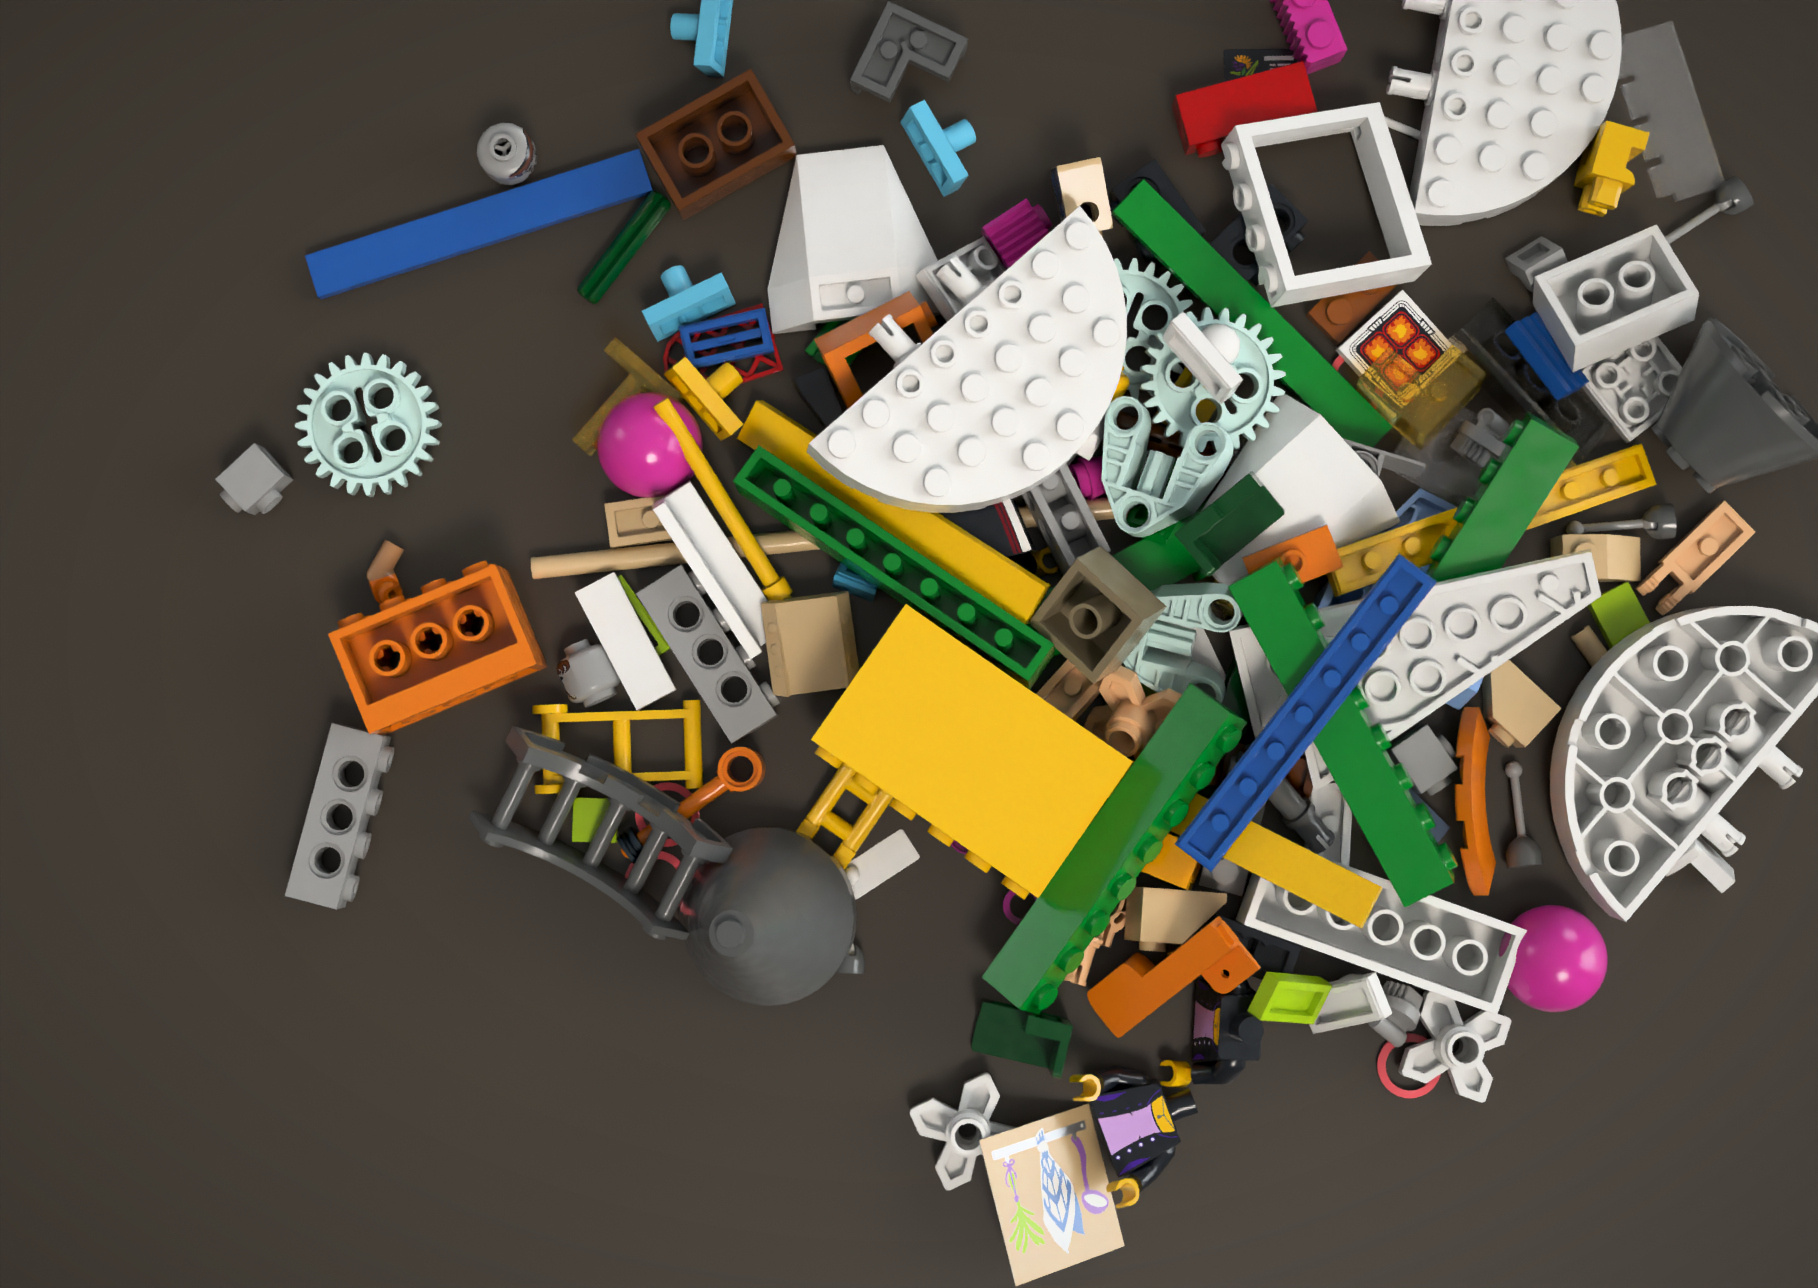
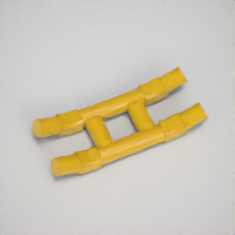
M843 762L797 829V832L813 839L819 828L823 826L841 838L843 841L833 856L845 870L894 797L879 788L875 795L852 780L857 771ZM845 790H848L867 803V806L854 825H851L831 811Z

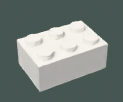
M1656 224L1535 276L1533 306L1543 320L1572 372H1575L1694 321L1699 292Z

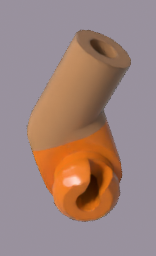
M386 539L366 573L372 594L379 604L403 595L394 568L404 549Z

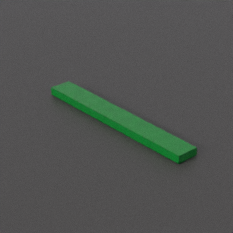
M1144 179L1140 180L1111 211V214L1206 308H1210L1216 318H1218L1222 309L1227 308L1229 310V322H1234L1240 314H1245L1246 322L1244 328L1247 330L1258 323L1261 324L1260 332L1257 335L1259 341L1270 337L1274 339L1272 344L1266 349L1268 355H1282L1281 359L1272 364L1273 370L1286 372V376L1279 380L1305 406L1321 414L1343 439L1374 447L1393 427Z

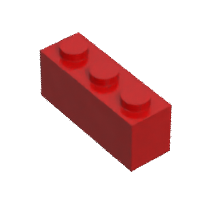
M1304 61L1177 94L1172 103L1185 155L1197 152L1199 158L1222 152L1221 144L1237 125L1318 112Z

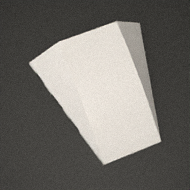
M1286 394L1275 398L1273 404L1280 409L1279 412H1267L1264 416L1270 426L1267 429L1258 426L1255 428L1256 439L1254 441H1247L1201 510L1202 512L1251 471L1254 472L1285 510V514L1212 574L1221 584L1230 585L1231 582L1248 574L1242 557L1323 525H1328L1335 546L1338 549L1375 536L1400 523L1386 489L1378 476L1321 414Z

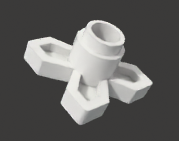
M1428 990L1424 991L1423 1001L1419 1009L1421 1014L1420 1020L1431 1036V1039L1406 1047L1398 1072L1403 1076L1428 1083L1447 1070L1456 1094L1481 1103L1485 1102L1493 1077L1482 1062L1485 1051L1504 1045L1511 1025V1019L1500 1014L1496 1015L1481 1010L1462 1022L1454 999ZM1458 1039L1459 1048L1455 1053H1452V1046Z
M984 1072L964 1082L958 1110L933 1097L910 1108V1116L919 1135L946 1141L935 1164V1169L944 1188L948 1191L971 1181L976 1156L983 1155L979 1140L1015 1128L989 1121L1000 1098V1094L988 1072ZM966 1123H971L976 1127L974 1135L969 1138L963 1137L959 1133V1127Z

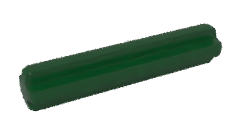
M655 190L649 193L577 288L579 295L592 304H597L671 208V203L665 196Z

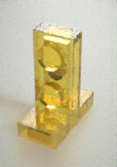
M616 337L604 351L629 376L572 439L589 456L597 450V440L605 419L618 404L626 399L648 391L654 395L668 397L675 403L681 402L683 404L686 401L682 394Z

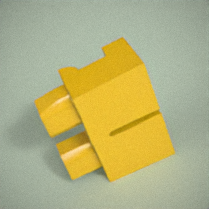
M1605 121L1600 125L1594 138L1582 153L1573 186L1583 188L1577 210L1603 217L1606 215L1607 209L1614 210L1617 208L1620 194L1635 184L1634 175L1630 170L1626 169V164L1645 150L1650 135L1649 132L1611 121Z

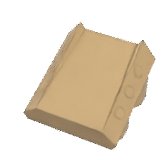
M848 591L771 600L761 603L773 695L789 697L796 694L841 689L849 686L859 671Z

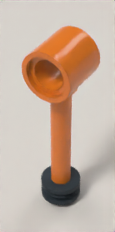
M735 747L726 751L719 760L718 770L716 771L718 775L681 801L677 812L688 819L727 790L732 793L733 791L741 792L757 787L762 782L766 772V765L762 755L750 747ZM738 756L747 757L753 764V774L745 782L736 780L730 771L732 761ZM650 824L638 833L633 827L627 829L629 834L624 832L625 837L621 834L616 837L621 846L622 854L634 864L652 830Z

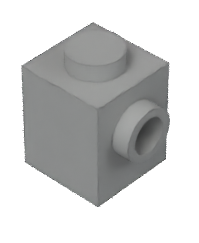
M254 443L215 480L224 488L219 495L235 512L239 513L243 509L247 513L256 515L259 512L265 514L273 509L283 497L280 492L294 479L264 447Z
M1428 724L1417 726L1394 742L1392 747L1386 749L1394 765L1402 762L1414 784V787L1411 789L1416 794H1422L1427 791L1430 796L1434 795L1452 782L1448 775L1458 769L1452 760L1456 757L1453 747L1442 734L1436 737Z

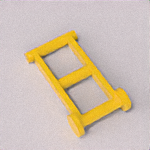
M683 700V709L568 713V704L532 705V714H541L542 735L560 741L559 723L613 721L614 765L644 781L685 780V789L701 788L703 786L700 700ZM683 718L685 771L632 773L630 720ZM543 769V785H534L535 794L559 793L565 779L560 774Z

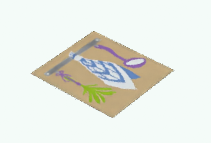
M1089 1103L979 1140L1015 1286L1125 1246L1112 1194L1106 1191V1186L1109 1182Z

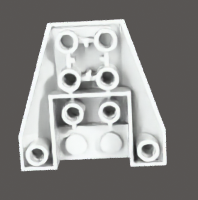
M884 145L796 155L767 289L773 334L815 330L817 323L852 320L908 291L911 292L919 304L926 301L934 316L941 315L916 278V275L923 268L938 260Z

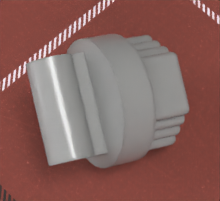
M1484 408L1478 414V423L1476 425L1467 420L1463 421L1457 430L1459 433L1450 447L1483 469L1491 457L1494 459L1499 458L1506 445L1500 442L1498 437L1506 433L1509 424L1492 409Z
M1386 981L1382 989L1392 1014L1383 1020L1368 1022V1025L1394 1047H1400L1407 1039L1406 1031H1413L1417 1027L1421 1017L1419 1009L1423 997L1410 986Z

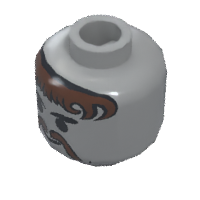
M499 123L490 126L482 133L477 143L476 154L480 166L492 180L500 184L514 185L523 182L532 174L536 166L537 151L532 139L523 128L513 123Z
M584 639L564 649L567 657L558 663L556 671L571 702H583L584 707L588 708L617 694L615 687L619 685L621 680L602 644L591 646L588 639Z

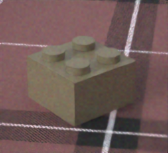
M1100 546L1074 561L1028 623L1044 638L1052 642L1054 647L1094 684L1118 670L1167 606Z

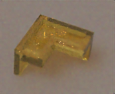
M1453 344L1423 375L1388 347L1359 377L1356 390L1399 433L1422 451L1479 392L1486 372Z

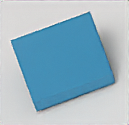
M842 563L839 564L833 578L832 587L841 591H848L851 595L873 603L878 588Z

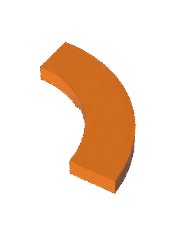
M1464 707L1456 745V757L1460 758V778L1462 784H1455L1456 821H1464L1463 841L1465 847H1461L1460 852L1470 891L1473 893V896H1488L1496 866L1488 830L1485 799L1486 761L1490 735L1480 707Z

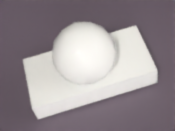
M1184 312L1170 322L1162 336V340L1213 398L1222 404L1234 394L1243 380L1230 365L1238 357L1240 351V339L1236 331L1226 324L1218 323L1200 331Z
M1376 972L1363 975L1351 973L1341 977L1339 980L1329 982L1333 986L1315 1023L1309 1025L1313 1034L1383 1020L1391 1015L1392 1011Z

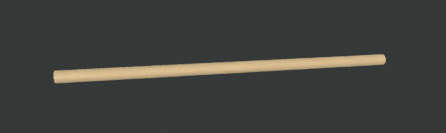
M1108 497L1085 500L1096 521L1115 519ZM1018 507L1026 527H1038L1028 507ZM793 530L753 534L765 555L820 549ZM733 536L727 537L740 558L746 557ZM675 543L531 557V572L533 579L685 564L687 561Z

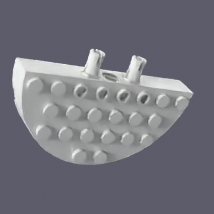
M1402 0V9L1404 10L1410 9L1440 15V25L1431 73L1427 74L1392 66L1388 77V82L1391 83L1386 88V94L1388 95L1393 94L1424 100L1425 109L1409 192L1419 225L1451 226L1459 225L1463 222L1491 218L1511 210L1534 197L1559 177L1582 154L1594 138L1607 114L1619 76L1622 52L1621 24L1617 1Z
M1080 206L990 285L987 283L982 285L960 261L958 255L949 261V265L945 264L937 272L936 276L963 303L961 306L962 310L923 344L920 342L915 344L893 320L890 314L882 319L881 324L877 323L868 334L896 362L893 366L894 369L809 443L807 453L824 470L852 489L855 488L888 505L930 513H956L978 510L1010 498L1013 499L1043 483L1061 469L1086 442L1109 407L1119 383L1127 340V313L1117 267L1107 244L1095 224Z
M1710 606L1685 610L1646 624L1623 638L1600 658L1578 685L1558 727L1552 751L1550 767L1551 807L1559 842L1569 865L1591 898L1610 917L1627 922L1700 834L1715 845L1725 857L1733 855L1738 850L1734 843L1737 842L1739 845H1742L1746 836L1735 829L1718 813L1757 767H1760L1776 781L1783 790L1796 782L1791 777L1793 774L1798 778L1801 776L1803 768L1796 765L1775 745L1818 696V623L1782 612V610L1757 606Z

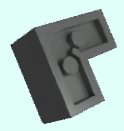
M888 1L850 79L851 92L859 95L864 90L890 103L909 64L949 82L960 58L963 59L967 52L968 38Z

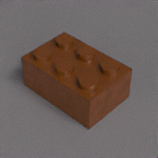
M752 69L745 71L635 134L643 152L683 221L792 160L797 155L794 142Z

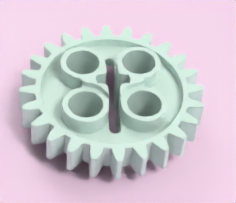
M1116 258L1114 262L1123 292L1127 298V315L1136 293L1141 292L1144 295L1133 322V327L1139 330L1136 338L1130 336L1127 338L1125 356L1128 350L1134 346H1143L1146 349H1160L1162 346L1157 341L1155 335L1158 332L1165 333L1169 322L1181 314L1193 302L1192 300L1179 301L1176 297L1184 287L1182 284L1172 288L1166 285L1171 275L1169 271L1162 274L1159 278L1154 277L1155 263L1153 262L1147 266L1144 272L1138 271L1137 258L1132 259L1129 270H1123L1119 259ZM1149 305H1161L1167 311V322L1161 329L1151 330L1143 324L1142 313ZM1124 358V370L1122 372L1130 380L1127 390L1130 391L1131 397L1138 400L1139 385L1151 381V375L1130 369ZM1151 358L1149 365H1153L1155 360ZM1175 363L1171 368L1176 373L1181 374L1183 372L1179 363Z
M1208 307L1203 309L1201 321H1197L1195 315L1189 311L1185 314L1200 331L1215 323L1226 324L1236 331L1240 339V351L1238 357L1230 365L1238 374L1248 375L1254 383L1253 393L1247 399H1242L1235 393L1228 398L1236 407V413L1230 414L1225 403H1218L1193 374L1191 383L1187 387L1180 388L1171 381L1170 371L1175 363L1183 362L1162 340L1164 333L1158 332L1155 337L1162 347L1160 349L1147 348L1145 351L1149 357L1155 360L1153 365L1140 367V371L1151 375V381L1139 385V389L1152 391L1153 395L1143 405L1145 407H1157L1159 412L1152 418V424L1165 420L1168 425L1163 436L1169 437L1178 431L1181 433L1179 446L1184 447L1191 430L1198 424H1201L1196 416V406L1201 400L1208 399L1217 407V417L1213 423L1227 432L1231 437L1233 449L1240 448V434L1249 441H1254L1256 436L1252 426L1257 425L1267 429L1270 425L1263 414L1265 412L1278 413L1280 410L1270 400L1272 396L1285 394L1284 390L1274 386V380L1286 376V372L1273 370L1272 364L1281 359L1282 355H1268L1266 349L1272 344L1274 339L1270 337L1259 341L1257 335L1262 325L1258 323L1247 330L1244 328L1246 322L1245 314H1240L1234 322H1229V310L1224 308L1221 310L1218 318L1213 319L1212 312ZM1213 432L1204 434L1198 442L1199 452H1203L1207 441H1211L1212 448L1216 453L1221 444L1220 436Z
M369 353L363 354L361 365H357L356 361L350 355L345 356L346 369L341 370L331 362L329 363V370L332 375L330 378L326 379L317 373L314 375L316 381L321 386L318 391L308 388L304 389V393L312 401L310 405L303 404L297 406L299 411L308 416L306 421L295 423V427L307 432L308 436L302 438L297 443L302 448L313 449L304 460L310 465L321 462L316 472L318 477L323 479L333 473L330 486L338 489L347 481V493L355 496L360 486L363 485L366 496L374 497L376 485H380L383 492L390 495L392 494L391 481L396 480L401 486L406 488L408 487V480L405 474L408 471L418 476L423 474L416 464L419 459L428 462L433 461V458L425 451L426 445L434 446L440 443L436 438L429 435L430 430L442 427L441 422L429 418V414L438 410L439 405L435 402L424 401L432 392L429 386L415 388L421 378L416 371L404 378L407 365L402 361H399L390 369V358L383 354L379 358L377 365H374L372 356ZM385 387L392 388L394 393L392 403L383 409L376 408L374 397L378 390ZM357 388H362L366 413L378 421L377 424L371 426V431L382 456V460L379 463H376L374 460V449L370 435L360 429L361 426L366 424V419L356 397L355 391ZM340 400H349L351 404L349 416L342 421H335L332 417L333 406ZM395 429H402L406 435L405 444L397 451H389L386 446L388 434ZM355 441L361 442L363 446L362 457L357 462L348 464L344 459L346 446Z

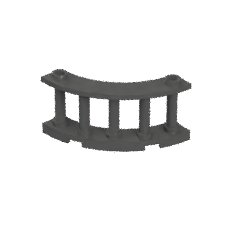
M512 726L505 742L517 756L516 760L519 764L493 816L471 810L468 819L480 833V839L494 847L501 848L505 845L529 853L580 877L623 906L643 925V930L656 939L666 940L667 937L687 940L689 932L674 914L699 864H704L707 860L721 864L726 863L733 850L732 847L700 818H696L694 823L678 813L679 802L639 777L591 753L588 754L586 760L562 751L565 746L564 742ZM542 768L562 775L565 781L540 832L511 822V819L534 772L540 771ZM588 786L607 795L610 805L586 853H583L557 840L556 837L581 787ZM626 810H633L650 822L652 830L628 878H625L601 863ZM669 836L682 848L681 852L684 856L659 903L642 888Z

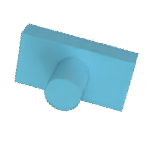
M701 0L700 14L674 13L671 18L670 31L674 40L696 41L693 65L708 77H724L733 0Z
M923 100L909 107L900 123L943 197L957 191L969 176L956 152L976 142V135L973 127L966 119H962L942 130L926 101Z
M678 265L667 269L660 277L669 298L642 310V313L657 342L679 332L680 326L698 323L735 305L736 302L722 272L693 286L684 266Z

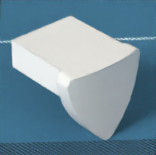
M1700 835L1666 874V876H1669L1691 863L1721 893L1725 892L1735 883L1734 869Z

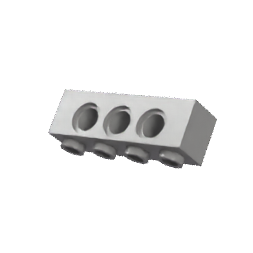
M1067 464L1043 483L1022 494L1063 576L1078 557L1100 546L1108 553L1111 551Z
M680 565L637 592L636 595L731 744H735L777 717L778 714L774 707L780 701L776 695H773L772 688L767 681L760 685L750 671V669L757 666L754 660L750 659L741 644L735 648L726 634L731 628L717 607L711 610L702 596L707 592L693 570L687 573L685 568ZM692 603L699 609V620L692 627H681L677 623L676 612L681 605ZM709 640L719 641L723 647V657L714 665L704 664L699 654L701 646ZM740 677L746 682L747 694L739 702H729L723 694L724 684L730 678Z
M331 723L285 896L336 910L346 907L347 901L353 902L360 880L359 876L354 875L359 858H365L371 841V833L366 832L370 815H377L382 801L383 791L377 789L382 772L388 773L393 761L394 747L389 746L390 736L369 734L364 729L341 723ZM353 761L361 764L364 769L363 781L355 787L350 785L345 778V769ZM341 804L349 807L353 815L352 822L346 829L339 828L333 820V813ZM329 847L337 850L341 857L340 866L335 872L326 870L322 864V854Z

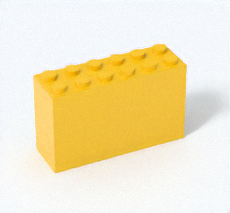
M907 604L902 608L811 739L819 745L814 752L816 755L836 769H839L843 762L857 771L852 780L874 795L879 788L890 794L894 799L889 806L911 821L916 814L920 815L931 823L927 830L929 834L950 847L954 840L968 849L964 856L965 859L985 873H988L993 866L1006 875L1001 882L1002 885L1024 900L1029 893L1039 898L1133 762Z

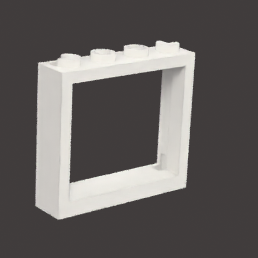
M1380 102L1237 125L1221 144L1225 157L1222 164L1226 170H1229L1234 186V204L1242 212L1246 225V243L1249 250L1255 254L1259 267V285L1264 284L1271 307L1413 282L1432 265ZM1351 132L1391 259L1295 276L1255 147Z

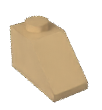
M1563 534L1550 539L1551 557L1591 549L1598 582L1641 581L1640 537L1611 534Z
M1510 660L1484 676L1482 680L1483 716L1492 725L1488 731L1498 742L1507 748L1511 745L1516 748H1526L1562 709Z
M1135 887L1127 897L1124 940L1139 941V950L1166 952V943L1183 944L1226 904L1227 894Z

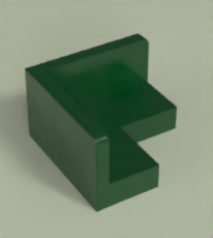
M1251 471L1174 535L1210 577L1230 558L1285 514V510L1254 472Z
M982 998L971 1049L974 1052L1048 1068L1052 1077L1061 1079L1073 1025L1067 1017L1040 1012L1038 1015L1020 1010L1015 1005Z

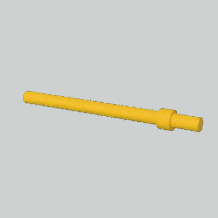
M667 397L655 404L653 408L676 435L686 461L764 585L761 590L767 600L792 598L790 595L793 592L792 588L784 576L779 577L670 399Z

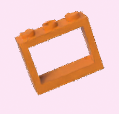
M908 291L814 339L847 409L858 401L863 394L845 357L877 342L868 333L877 323L881 324L882 319L889 314L901 329L912 324L920 343L923 344L933 335L931 328L937 325V321L926 301L919 304L911 292Z

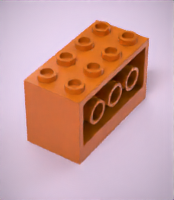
M482 561L463 569L464 577L458 580L447 582L446 578L432 581L420 588L422 595L408 599L401 595L379 604L381 610L379 613L363 616V613H357L337 622L339 629L328 633V636L369 734L387 735L548 667L507 569L496 564L488 565L487 561ZM475 617L484 619V625L481 627L482 631L479 634L471 631V625ZM435 634L442 636V643L438 651L432 650L430 642L433 641L432 637ZM393 652L400 653V661L396 668L390 666Z

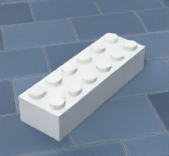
M1325 858L1383 888L1361 929L1252 873L1236 917L1238 922L1484 1011L1498 1014L1516 963L1517 949L1527 932L1526 929L1431 895L1404 907L1389 880ZM1505 932L1510 933L1509 945L1503 956L1500 957L1499 946Z

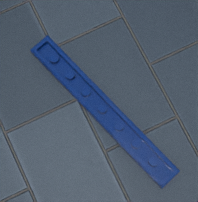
M636 149L305 255L317 296L320 299H324L649 195L653 189L640 149Z
M1400 553L1395 557L1175 842L1176 846L1212 872L1437 583L1435 579Z

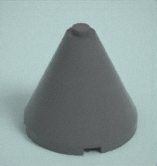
M772 826L750 828L734 833L724 838L733 849L726 863L721 864L707 860L706 863L699 864L681 900L680 922L689 932L687 940H683L691 960L703 977L718 990L734 999L763 1006L782 1005L798 1001L809 996L830 981L851 950L857 924L856 901L851 883L834 856H830L819 845L814 843L811 837L803 833Z

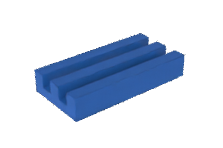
M765 308L679 327L685 357L697 370L721 365L725 362L730 363L775 353ZM759 321L760 328L691 343L690 335ZM757 338L763 339V344L697 359L694 356V352Z
M1537 312L1529 317H1524L1521 321H1515L1505 330L1506 335L1557 401L1580 390L1589 382L1581 369L1572 372Z

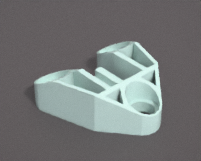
M1122 396L1113 400L1105 413L1101 480L1114 518L1120 529L1134 537H1146L1193 515L1229 465L1233 456V443L1227 432L1215 423L1204 422L1195 426L1187 437L1181 456L1177 458L1164 497L1161 499L1176 458L1150 450L1147 458V447L1151 432L1149 411L1133 397ZM1124 407H1135L1139 415L1137 423L1130 429H1120L1117 426L1119 411ZM1206 433H1217L1221 440L1219 450L1214 455L1202 456L1198 450L1200 438ZM1144 504L1149 513L1147 521L1140 527H1130L1126 520V514L1134 506Z
M1210 582L1162 585L1151 591L1167 607L1157 620L1160 621H1155L1123 662L1124 665L1137 673L1142 684L1156 692L1170 688L1183 694L1190 683L1193 685L1207 683L1214 688L1216 699L1222 703L1226 695V687L1222 677L1212 668L1192 660V657L1188 656H1191L1196 639V630H1193L1195 627L1224 633L1238 625L1243 613L1229 590V585ZM1217 599L1229 601L1234 608V617L1227 621L1220 620L1212 612L1210 604Z

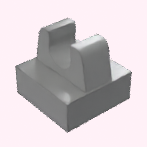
M1543 236L1505 258L1510 272L1517 276L1531 292L1534 290L1535 276L1568 263L1563 248Z

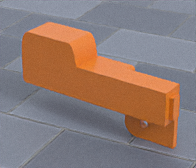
M1218 916L1156 966L1140 953L1133 954L1087 992V997L1094 1011L1114 1036L1120 1038L1198 976L1202 975L1216 992L1226 994L1258 971L1261 966L1239 941V938L1227 923ZM1223 970H1227L1229 972V976H1226L1223 973Z

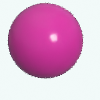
M653 392L629 396L610 409L601 423L597 437V454L600 465L610 481L630 495L640 498L665 496L691 480L694 476V472L684 457L676 435L657 414L653 406L668 397L703 452L701 430L693 414L681 402L670 396Z
M1544 905L1522 913L1511 923L1527 930L1518 946L1516 963L1507 986L1517 999L1527 1006L1540 1011L1564 1012L1581 1006L1595 995L1601 987L1607 972L1608 955L1604 939L1590 919L1569 907ZM1505 932L1499 946L1500 957L1503 956L1509 945L1510 933Z

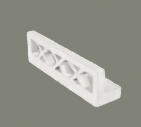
M689 480L653 503V511L750 659L762 652L760 646L766 643L761 603L768 600Z

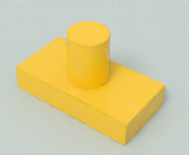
M684 357L664 373V376L720 441L731 436L743 425L723 401L726 396L743 382L738 371L729 363L725 362L707 379H704L691 362Z

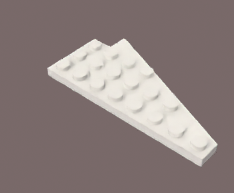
M1591 549L1437 582L1358 683L1370 704V707L1364 709L1372 725L1380 722L1390 741L1601 597ZM1363 599L1318 609L1326 624L1320 631L1328 644ZM1249 624L1234 627L1229 632L1256 739L1288 695ZM1312 742L1305 751L1313 789L1319 790L1332 782L1334 778L1314 742Z

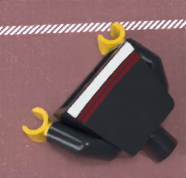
M1014 498L978 510L940 513L1036 576H1046L1058 570V567L1048 569L1044 566L1042 562L1043 555L1049 554L1051 551L1049 547L1036 551Z

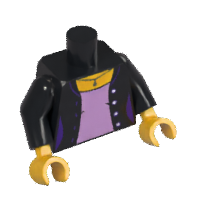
M1223 970V973L1226 976H1229V972L1227 970ZM1202 975L1196 978L1192 1045L1193 1065L1190 1067L1184 1061H1162L1160 1066L1172 1067L1174 1072L1173 1078L1169 1082L1160 1081L1162 1086L1183 1088L1189 1085L1191 1080L1194 1085L1231 1084L1243 1072L1247 1062L1259 1061L1261 1056V1039L1264 1033L1263 1021L1247 1011L1256 994V991L1250 987L1247 979L1229 993L1221 994L1216 992Z
M1116 1065L1090 1074H1073L1070 1076L1069 1081L1082 1082L1083 1084L1082 1094L1078 1097H1073V1100L1090 1103L1114 1171L1118 1178L1124 1176V1179L1108 1183L1106 1191L1109 1193L1120 1188L1123 1193V1199L1119 1204H1116V1208L1131 1206L1138 1201L1139 1193L1160 1176L1175 1156V1146L1181 1140L1174 1122L1198 1113L1191 1091L1187 1088L1165 1097L1157 1079H1150L1144 1071Z

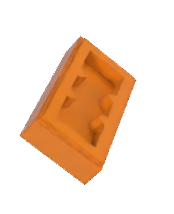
M1327 524L1242 557L1247 572L1250 573L1280 556L1284 565L1290 562L1294 565L1303 583L1344 567Z

